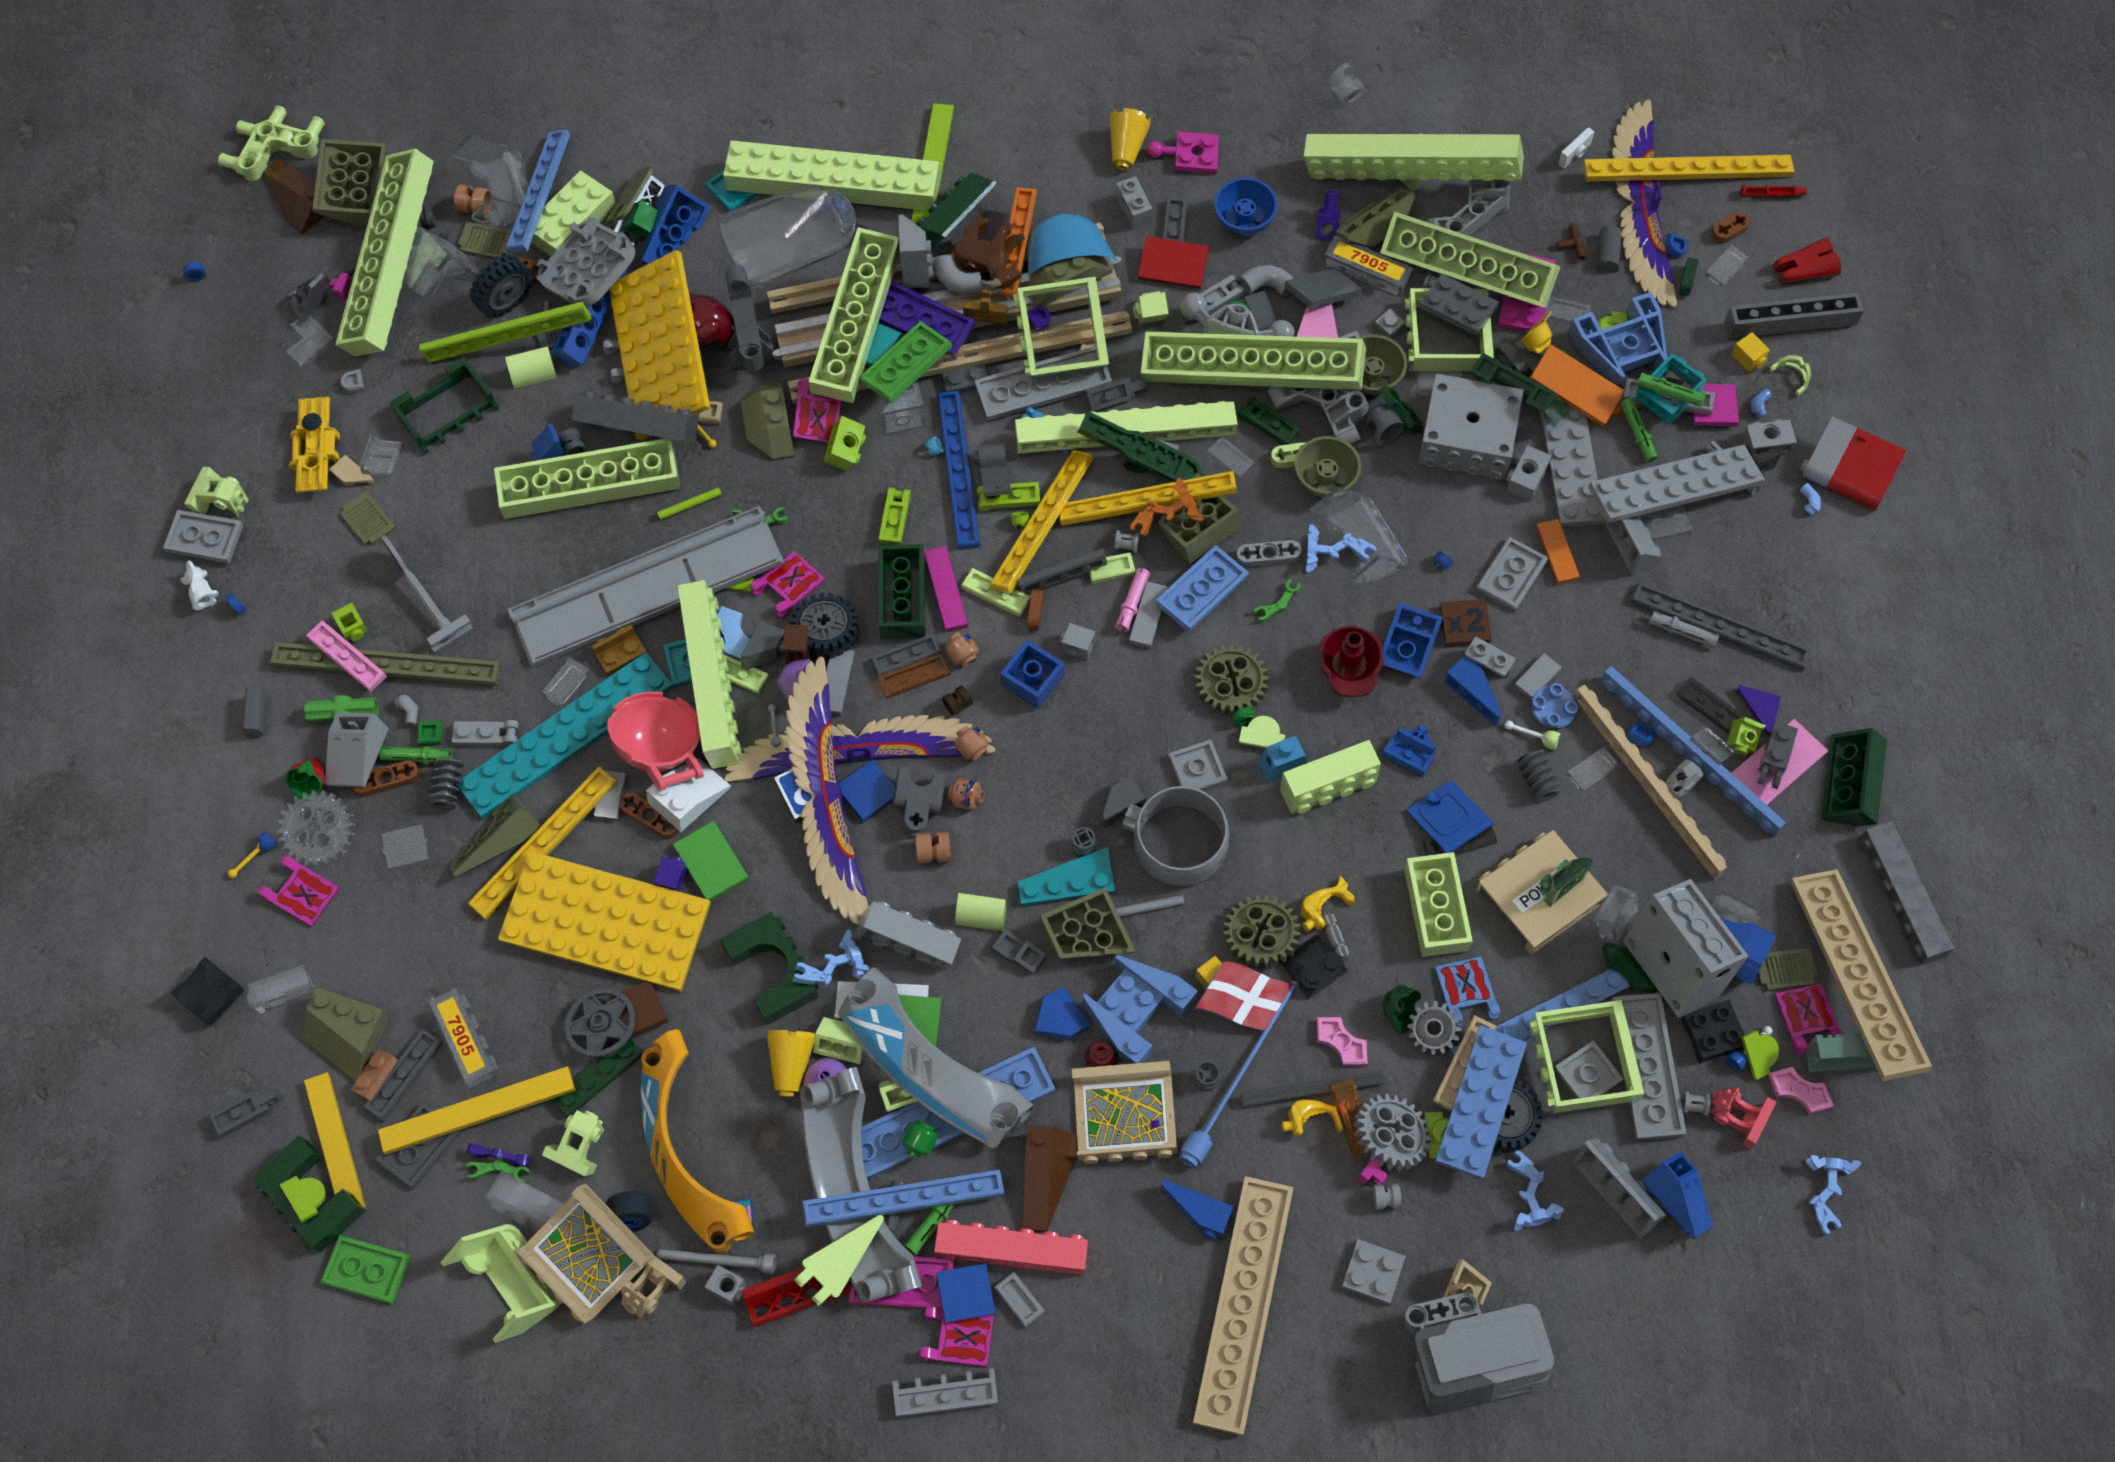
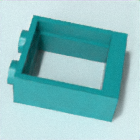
M1671 354L1650 375L1661 379L1671 371L1693 387L1692 390L1698 392L1704 390L1707 381L1700 371L1694 370L1687 365L1683 358L1677 357L1674 354ZM1642 387L1637 389L1635 398L1669 425L1691 404L1680 401L1675 407L1661 395H1657L1656 392Z

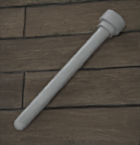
M659 1249L656 1252L658 1259L758 1268V1271H762L763 1274L774 1275L776 1269V1255L773 1254L751 1258Z

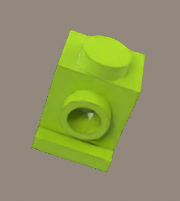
M353 603L332 612L346 641H359L364 637V633L368 632Z
M1747 717L1733 720L1726 746L1734 749V752L1739 755H1748L1749 753L1756 752L1761 730H1764L1765 725Z

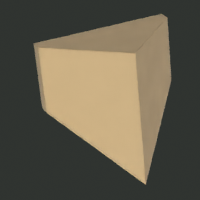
M1459 1259L1442 1298L1460 1293H1470L1476 1297L1479 1305H1483L1492 1282L1466 1261ZM1462 1303L1459 1305L1460 1308L1470 1306L1467 1303Z

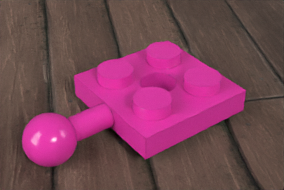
M1177 131L1176 147L1163 146L1159 141H1152L1147 146V152L1153 158H1158L1162 154L1176 155L1175 171L1217 174L1219 135ZM1198 150L1202 154L1197 156L1194 155L1192 151Z

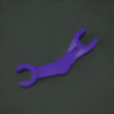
M469 1143L466 1151L467 1154H471V1157L487 1158L491 1156L496 1159L511 1161L517 1167H528L530 1157L527 1155L516 1154L515 1156L499 1149L491 1150L473 1143Z

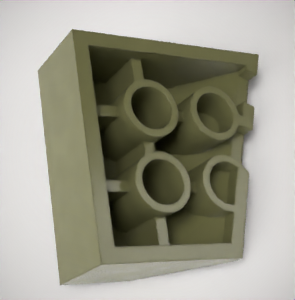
M1106 887L1040 915L1039 924L1049 945L1059 959L1136 952Z

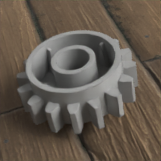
M1434 1001L1433 1006L1430 1007L1428 1002H1425L1424 1010L1416 1007L1418 1015H1410L1414 1023L1408 1024V1028L1413 1029V1033L1409 1037L1417 1039L1414 1043L1415 1046L1423 1045L1422 1052L1430 1048L1433 1055H1435L1436 1049H1440L1442 1053H1445L1446 1045L1451 1049L1454 1047L1451 1042L1452 1039L1457 1041L1460 1039L1455 1032L1462 1030V1027L1456 1026V1023L1461 1019L1460 1017L1453 1018L1452 1015L1456 1010L1447 1011V1003H1444L1442 1007H1438V1001ZM1430 1021L1440 1023L1441 1032L1439 1034L1429 1032L1428 1024Z

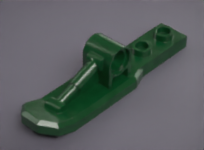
M1086 412L1078 429V433L1121 453L1126 458L1123 465L1130 472L1140 473L1143 469H1148L1172 482H1176L1177 478L1182 480L1193 479L1196 473L1203 477L1199 463L1189 455L1139 431L1126 430L1092 412Z

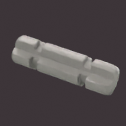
M1334 914L1323 916L1322 918L1325 921L1324 928H1327L1326 933L1332 948H1335L1334 953L1340 955L1342 959L1348 957L1349 951L1347 946L1344 945L1345 941L1339 926L1336 925L1337 921Z

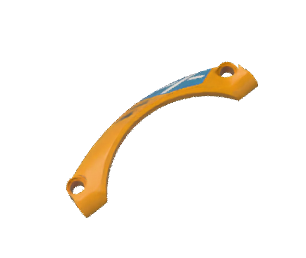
M675 1029L662 1034L653 1041L654 1047L647 1049L642 1055L641 1111L645 1139L656 1174L683 1220L714 1253L724 1254L731 1248L733 1241L744 1240L752 1236L754 1229L746 1208L735 1202L725 1200L702 1187L683 1168L672 1147L667 1124L668 1099L677 1071L689 1054L681 1031ZM660 1058L657 1065H649L651 1059ZM716 1236H725V1241L721 1245L713 1244Z

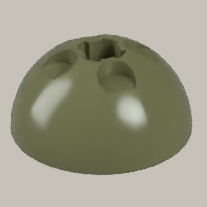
M1371 334L1357 338L1363 339L1366 346L1362 390L1357 391L1368 395H1381L1379 389L1384 385L1392 389L1399 385L1407 370V357L1402 347L1394 340L1382 335Z
M1321 436L1309 440L1299 449L1295 458V472L1300 484L1309 493L1321 498H1335L1347 493L1356 484L1361 473V459L1356 449L1347 441L1333 436Z

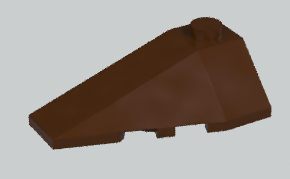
M278 159L264 170V174L289 223L299 232L305 233L325 217L312 210L316 182L281 159Z
M1027 1126L1022 1229L1041 1232L1048 1231L1076 1160L1077 1134L1054 1127Z

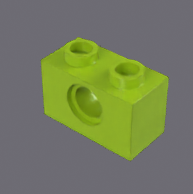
M841 416L833 425L823 462L848 471L853 465L856 466L861 456L858 453L859 448L862 447L866 435L863 434L865 425Z

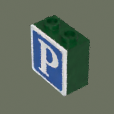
M791 769L774 777V783L794 823L801 822L803 824L802 810L814 795L805 792L797 786L795 779L798 778Z

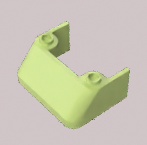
M510 1224L461 1237L440 1262L442 1266L461 1261L470 1273H487L512 1311H509L504 1317L505 1325L493 1338L495 1343L523 1334L561 1305V1302L555 1298L554 1291L537 1279V1273L531 1267H527L520 1261V1255L516 1250L524 1246L527 1240L518 1228Z

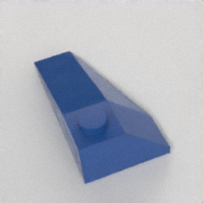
M678 185L664 186L655 207L658 213L651 233L647 234L640 260L649 264L677 250L702 225L710 206Z
M1722 919L1749 956L1735 974V977L1752 985L1776 935L1755 924H1741L1731 922L1728 919Z

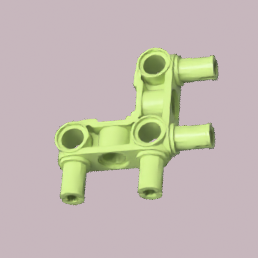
M275 106L269 119L260 123L252 124L239 120L236 125L237 133L248 135L250 138L239 157L221 153L218 163L222 167L235 170L248 181H256L262 176L267 168V162L271 154L275 153V151H284L291 153L292 156L304 159L315 157L318 152V136L325 123L320 117L313 116L306 130L283 125L281 123L287 112L284 108Z

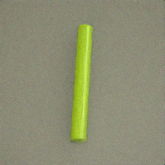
M717 487L658 511V517L660 520L719 497L722 493L720 488Z

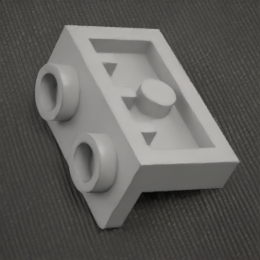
M1476 636L1465 652V657L1502 677L1509 676L1516 660L1513 656Z

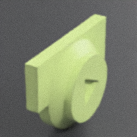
M1258 716L1249 723L1248 727L1242 726L1239 743L1266 748L1284 740L1285 735L1280 734L1279 725L1273 718Z

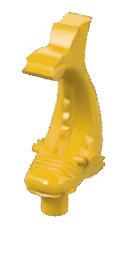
M1341 875L1335 887L1317 890L1303 900L1300 915L1307 920L1302 924L1307 932L1313 927L1317 930L1324 928L1325 921L1320 915L1321 906L1331 896H1337L1346 904L1353 906L1355 897L1347 890L1348 882H1345Z
M1346 1099L1338 1106H1332L1317 1100L1296 1101L1287 1113L1289 1121L1281 1122L1282 1131H1292L1293 1136L1300 1137L1303 1133V1124L1310 1116L1328 1113L1333 1118L1335 1128L1341 1133L1345 1127L1343 1115L1348 1110Z

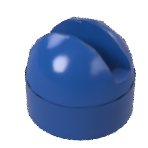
M1441 550L1434 557L1435 566L1439 562L1442 564L1439 568L1440 570L1449 568L1454 562Z

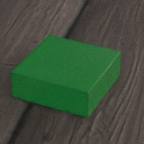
M442 721L418 722L417 744L419 746L442 745Z

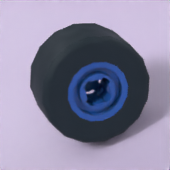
M638 1191L620 1192L612 1195L606 1201V1205L632 1232L646 1228L652 1221L651 1200L645 1193Z

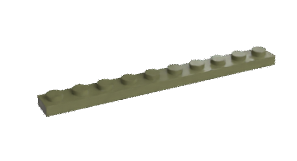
M275 642L270 661L273 667L347 673L315 645ZM357 649L389 677L497 686L501 668L499 661Z

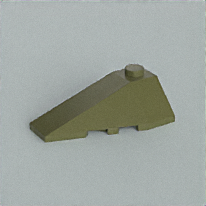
M513 793L492 812V821L487 826H481L478 829L474 843L466 844L449 865L455 877L524 842L527 838H531L538 830L540 824L536 817Z

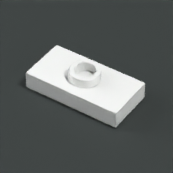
M1587 128L1561 152L1559 166L1565 169L1574 159L1582 157L1587 147L1591 145L1595 131Z

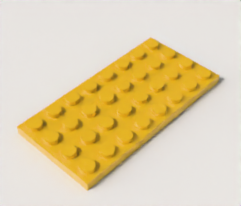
M675 250L616 280L609 288L628 398H633L634 403L649 401L653 402L655 407H658V404L671 405V410L677 411V408L691 409L690 413L699 414L710 409L682 254ZM635 432V438L639 441L652 436Z
M529 851L498 940L513 946L636 980L649 981L654 985L682 992L711 901Z

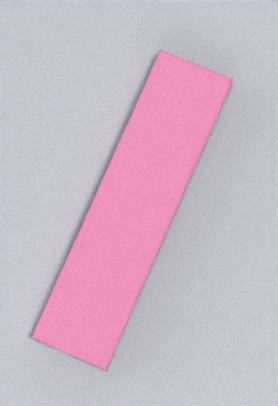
M323 620L306 635L311 643L370 693L387 677L380 668Z

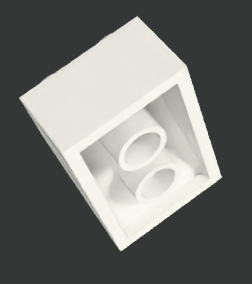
M698 757L696 759L703 769V778L696 779L694 777L669 785L663 791H658L654 784L646 790L647 801L650 806L658 811L661 816L665 817L680 832L731 788L729 783ZM684 764L662 777L689 770L687 764Z

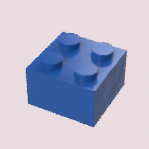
M1026 640L1000 673L1001 685L1039 709L1064 677L1065 663L1031 641Z

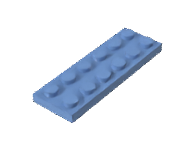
M1480 1025L1435 1163L1483 1180L1527 1042Z

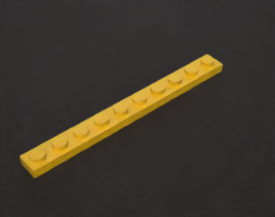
M1791 155L1584 159L1583 162L1586 182L1792 177L1794 174Z

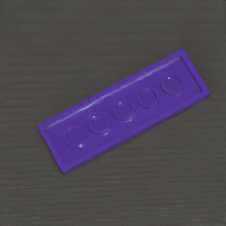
M891 281L879 319V323L903 334H907L918 322H923L951 341L952 348L945 354L955 357L975 326V319Z

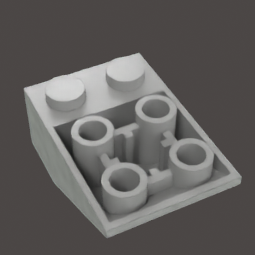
M336 713L328 732L325 772L326 786L365 788L389 729L375 713Z

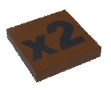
M1486 599L1440 602L1445 646L1470 645L1475 636L1487 643H1491Z

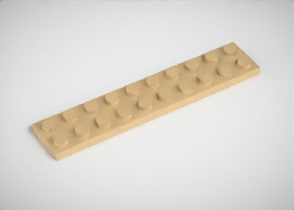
M1838 869L1792 878L1791 886L1882 1081L1930 1072L1932 1065Z
M1247 1176L1244 1178L1193 1425L1240 1436L1244 1435L1294 1187Z

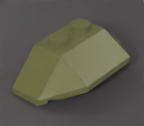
M1401 188L1395 191L1394 194L1387 195L1371 203L1342 222L1335 231L1336 235L1369 247L1378 245L1386 237L1394 212L1408 216L1415 198L1414 193Z
M1090 255L1066 258L1049 263L1031 274L1028 286L1096 277V280L1113 273V270L1103 256ZM1077 289L1031 295L1029 297L1034 305L1038 307L1044 306Z
M782 381L760 384L741 401L747 441L773 461L793 458L795 456Z

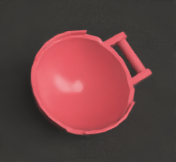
M663 692L637 693L624 698L613 708V714L607 721L609 740L618 756L628 765L641 771H646L658 791H663L666 789V786L694 777L696 779L703 778V769L693 754L701 737L697 712L690 704L679 697L675 701L663 697ZM683 762L689 767V770L667 777H662L660 773L680 766Z

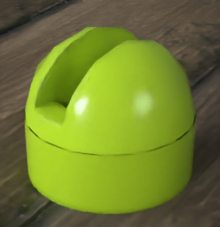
M1011 513L1012 525L1017 529L1018 525H1021L1022 529L1025 528L1029 522V513Z

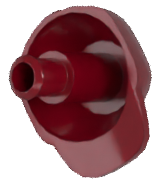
M1344 626L1331 631L1321 639V667L1335 693L1343 697H1362L1373 692L1377 683L1378 673L1383 666L1382 644L1377 635L1364 628Z

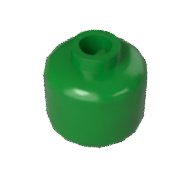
M917 1120L916 1123H910L902 1139V1145L907 1148L906 1154L920 1159L921 1155L929 1156L938 1138L937 1133L934 1131L935 1127L920 1120Z

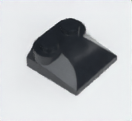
M1318 934L1294 950L1293 956L1287 955L1286 962L1280 960V964L1292 979L1298 982L1299 988L1308 999L1347 973L1348 970L1344 966L1341 956L1334 953Z

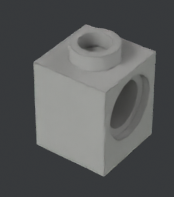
M1069 623L1067 631L1063 630L1059 639V643H1062V652L1088 660L1095 643V631Z
M717 1265L705 1289L711 1295L734 1307L737 1301L741 1302L744 1298L742 1290L746 1289L747 1284L743 1278ZM726 1282L734 1283V1288L730 1292L722 1291V1286Z

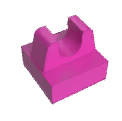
M340 273L338 278H332L328 284V287L333 288V293L338 296L342 303H347L353 279L348 273Z
M1376 1158L1369 1162L1357 1180L1364 1185L1368 1180L1379 1185L1384 1182L1388 1175L1379 1168V1159Z

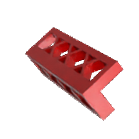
M803 1267L743 1289L742 1294L748 1307L754 1327L817 1305L811 1298L803 1297V1294L807 1289L814 1288L819 1291L823 1286L812 1276L800 1287L794 1279L805 1269ZM847 1283L839 1296L850 1293ZM830 1294L824 1302L834 1299V1297ZM783 1298H793L794 1300L790 1306L785 1308L779 1306ZM763 1305L770 1307L766 1315L756 1318L755 1308Z

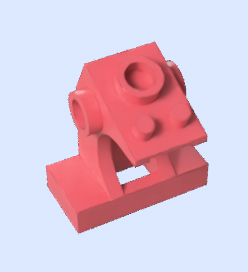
M1727 1088L1717 1091L1711 1098L1712 1104L1709 1113L1714 1116L1713 1119L1717 1123L1729 1125L1746 1134L1742 1146L1751 1150L1757 1143L1776 1101L1767 1097L1761 1107H1756L1740 1099L1742 1095L1738 1092L1739 1088ZM1732 1107L1746 1113L1742 1121L1730 1114Z

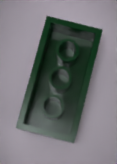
M924 544L878 545V627L880 639L926 636Z

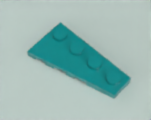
M1108 847L1018 882L1021 907L1075 900L1105 887L1109 895L1115 894Z

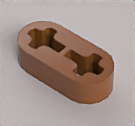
M1737 212L1718 222L1712 232L1713 240L1724 244L1745 233L1750 223L1749 217L1745 213Z
M1032 589L1027 629L1039 630L1044 590Z

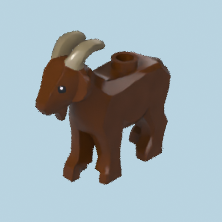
M976 216L975 220L966 228L965 237L960 242L952 245L951 250H953L954 259L958 261L962 268L971 273H989L992 281L980 280V283L984 286L983 290L991 291V295H996L1009 288L1021 278V273L1015 269V264H1012L1009 268H1006V265L1015 246L1024 241V234L1019 233L1009 236L1014 226L1010 223L1002 222L992 241L978 239V234L984 231L989 221L987 218Z

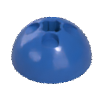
M1241 177L1228 181L1218 190L1214 200V207L1218 220L1228 231L1237 235L1249 236L1260 233L1271 224L1277 212L1278 201L1275 192L1265 182L1255 178Z

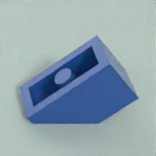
M552 423L547 425L531 443L534 452L530 453L533 461L565 456Z

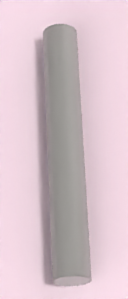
M1183 895L1119 907L1116 908L1119 917L1183 905L1185 903Z

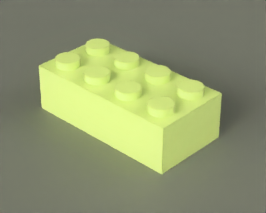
M579 171L544 206L531 243L549 256H552L572 234L569 226L573 222H576L578 225L588 221L589 217H594L600 223L612 211L616 204L613 192L584 172Z
M1370 740L1283 772L1280 792L1291 815L1297 812L1302 814L1309 811L1315 805H1326L1336 797H1347L1354 790L1372 787L1377 782L1381 763Z
M1454 852L1407 858L1404 871L1421 956L1428 957L1469 951L1473 940Z

